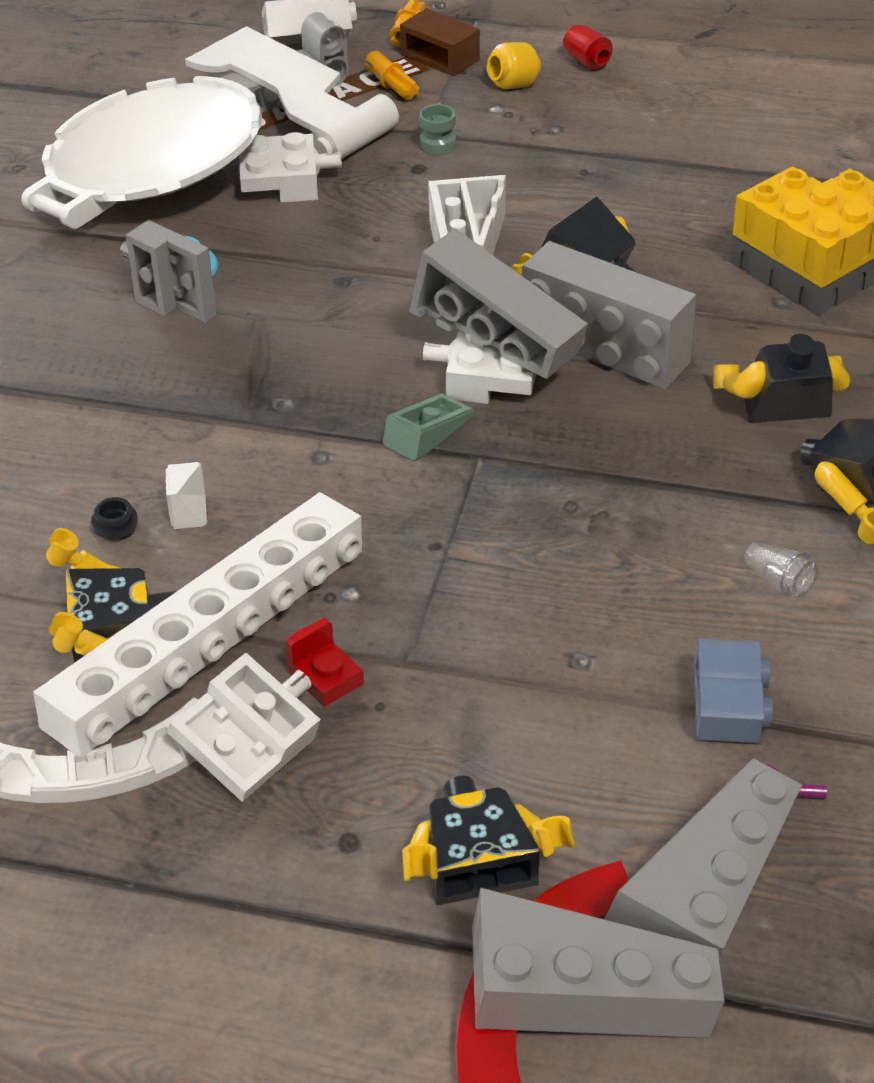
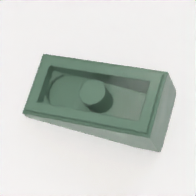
M443 393L388 415L383 444L410 460H417L474 416L475 410Z

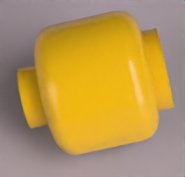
M525 42L499 44L487 60L489 77L497 87L504 90L531 87L536 81L541 68V62L535 49Z

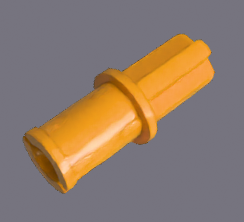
M409 0L404 9L397 12L394 18L395 25H393L389 32V37L392 36L390 42L393 45L401 47L400 24L425 9L424 2Z
M377 50L367 55L365 60L369 63H364L365 69L378 77L384 88L393 89L402 98L409 101L413 99L414 95L419 93V86L404 73V68L399 63H392L383 53Z

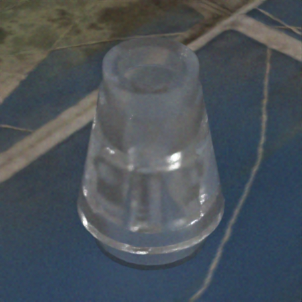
M757 540L748 547L744 556L746 566L750 567L786 597L793 595L802 597L806 595L813 587L817 578L818 567L815 562L811 561L809 554Z

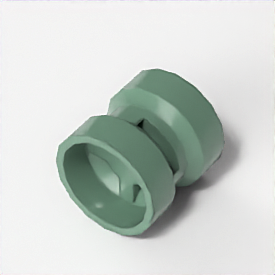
M432 104L422 108L419 112V123L423 129L420 134V148L422 151L431 155H444L452 152L456 147V134L452 130L456 125L455 110L443 104Z

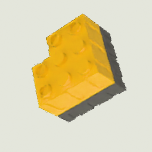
M792 166L736 195L730 263L746 270L749 275L767 286H772L785 297L808 308V311L820 316L827 312L830 307L837 306L853 297L858 291L865 290L874 285V181L868 179L862 173L849 168L834 179L831 178L822 183L813 177H808L803 170Z

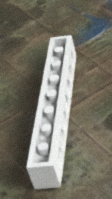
M319 492L33 691L39 728L80 758L98 745L107 742L114 733L136 717L145 714L152 705L174 689L183 686L189 678L211 662L218 660L227 650L246 636L255 633L261 625L280 611L289 608L295 600L314 586L320 585L341 566L354 560L362 552L361 515Z

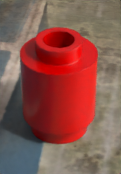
M587 25L572 26L567 30L563 38V46L567 54L591 70L601 69L611 58L613 52L611 40Z

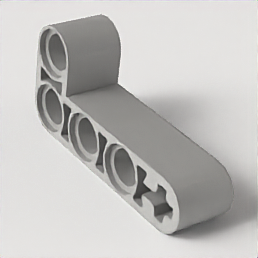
M314 12L308 15L302 24V49L297 52L340 72V80L334 86L336 87L345 80L348 74L346 32L324 13ZM237 72L221 77L248 88L255 95L261 112L282 105L276 92Z

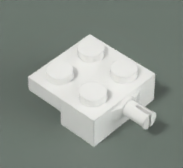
M293 132L285 136L265 137L263 135H256L250 145L239 155L241 192L280 190V202L318 200L317 175L320 171L319 169L342 168L341 152L318 154V151L314 148L313 134Z
M458 330L457 337L450 346L425 342L423 348V361L448 362L446 370V395L455 400L488 404L492 391L531 395L536 373L503 358L500 349L490 344L482 348L470 342V335L461 330Z
M245 653L209 682L208 691L205 695L170 722L168 734L243 802L314 740L321 719L298 699L302 693L311 688V681L307 675L302 679L304 673L298 670L281 684L249 654Z

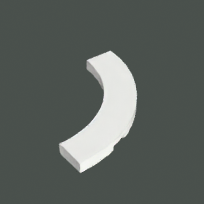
M193 697L170 717L143 731L142 738L112 748L111 743L97 746L82 758L70 750H67V756L36 755L33 749L0 743V798L34 803H68L93 800L122 794L175 774L197 760L168 734L170 722L199 699Z

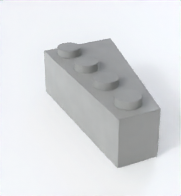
M456 228L422 252L409 308L410 313L418 317L428 314L436 318L437 326L449 332L457 328L469 334L470 342L482 348L490 344L500 349L503 358L546 379L578 354L588 323Z
M753 758L618 891L604 920L717 948L718 955H720L802 784Z
M480 888L472 925L476 1029L710 1038L724 1004L717 948Z

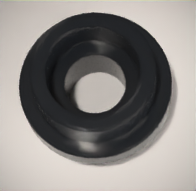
M120 497L106 498L95 506L91 517L92 529L98 536L103 538H123L137 527V512L126 499Z

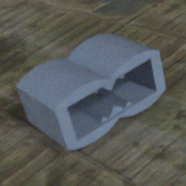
M698 639L694 665L697 740L760 743L762 727H771L773 700L772 697L763 695V688L769 687L770 659L761 658L759 642Z

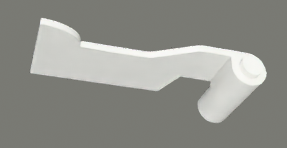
M247 26L185 59L186 66L205 72H224L231 69L276 92L288 118L312 131L314 148L318 151V154L341 152V159L393 129L399 123L397 107L386 95L378 94L355 108L328 94L340 80V72Z

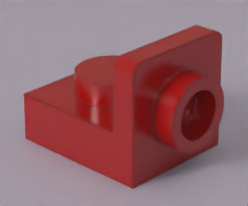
M322 618L307 627L299 629L295 634L287 638L286 650L289 674L292 676L299 670L304 673L302 679L307 675L311 681V688L307 691L323 707L364 684L363 669L334 643L332 623L326 618Z

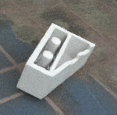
M506 175L428 181L429 221L434 243L456 228L493 255L506 215Z

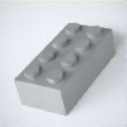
M548 241L522 265V276L588 323L577 355L664 389L690 364L696 294Z

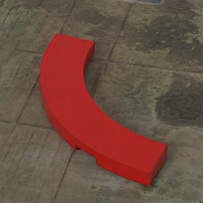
M620 860L572 876L544 891L532 901L604 919L618 891L629 879ZM473 970L464 993L458 1018L456 1039L458 1083H521L516 1054L518 1030L475 1028Z

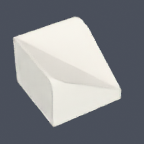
M198 462L168 465V468H166V497L171 526H173V529L205 526L207 524L202 465Z

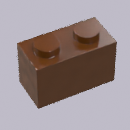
M427 8L400 24L401 55L453 77L480 60V29Z

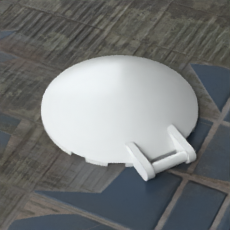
M195 76L193 79L194 83L177 84L175 78L148 82L146 83L147 90L128 96L125 90L109 95L84 108L56 130L55 136L57 140L53 144L45 146L42 156L46 177L23 192L21 198L22 205L33 212L43 211L60 219L62 224L76 229L117 202L159 197L189 187L222 169L250 145L261 125L262 113L260 106L256 101L255 95L245 86L231 80L207 76ZM65 195L75 198L67 204L57 201Z

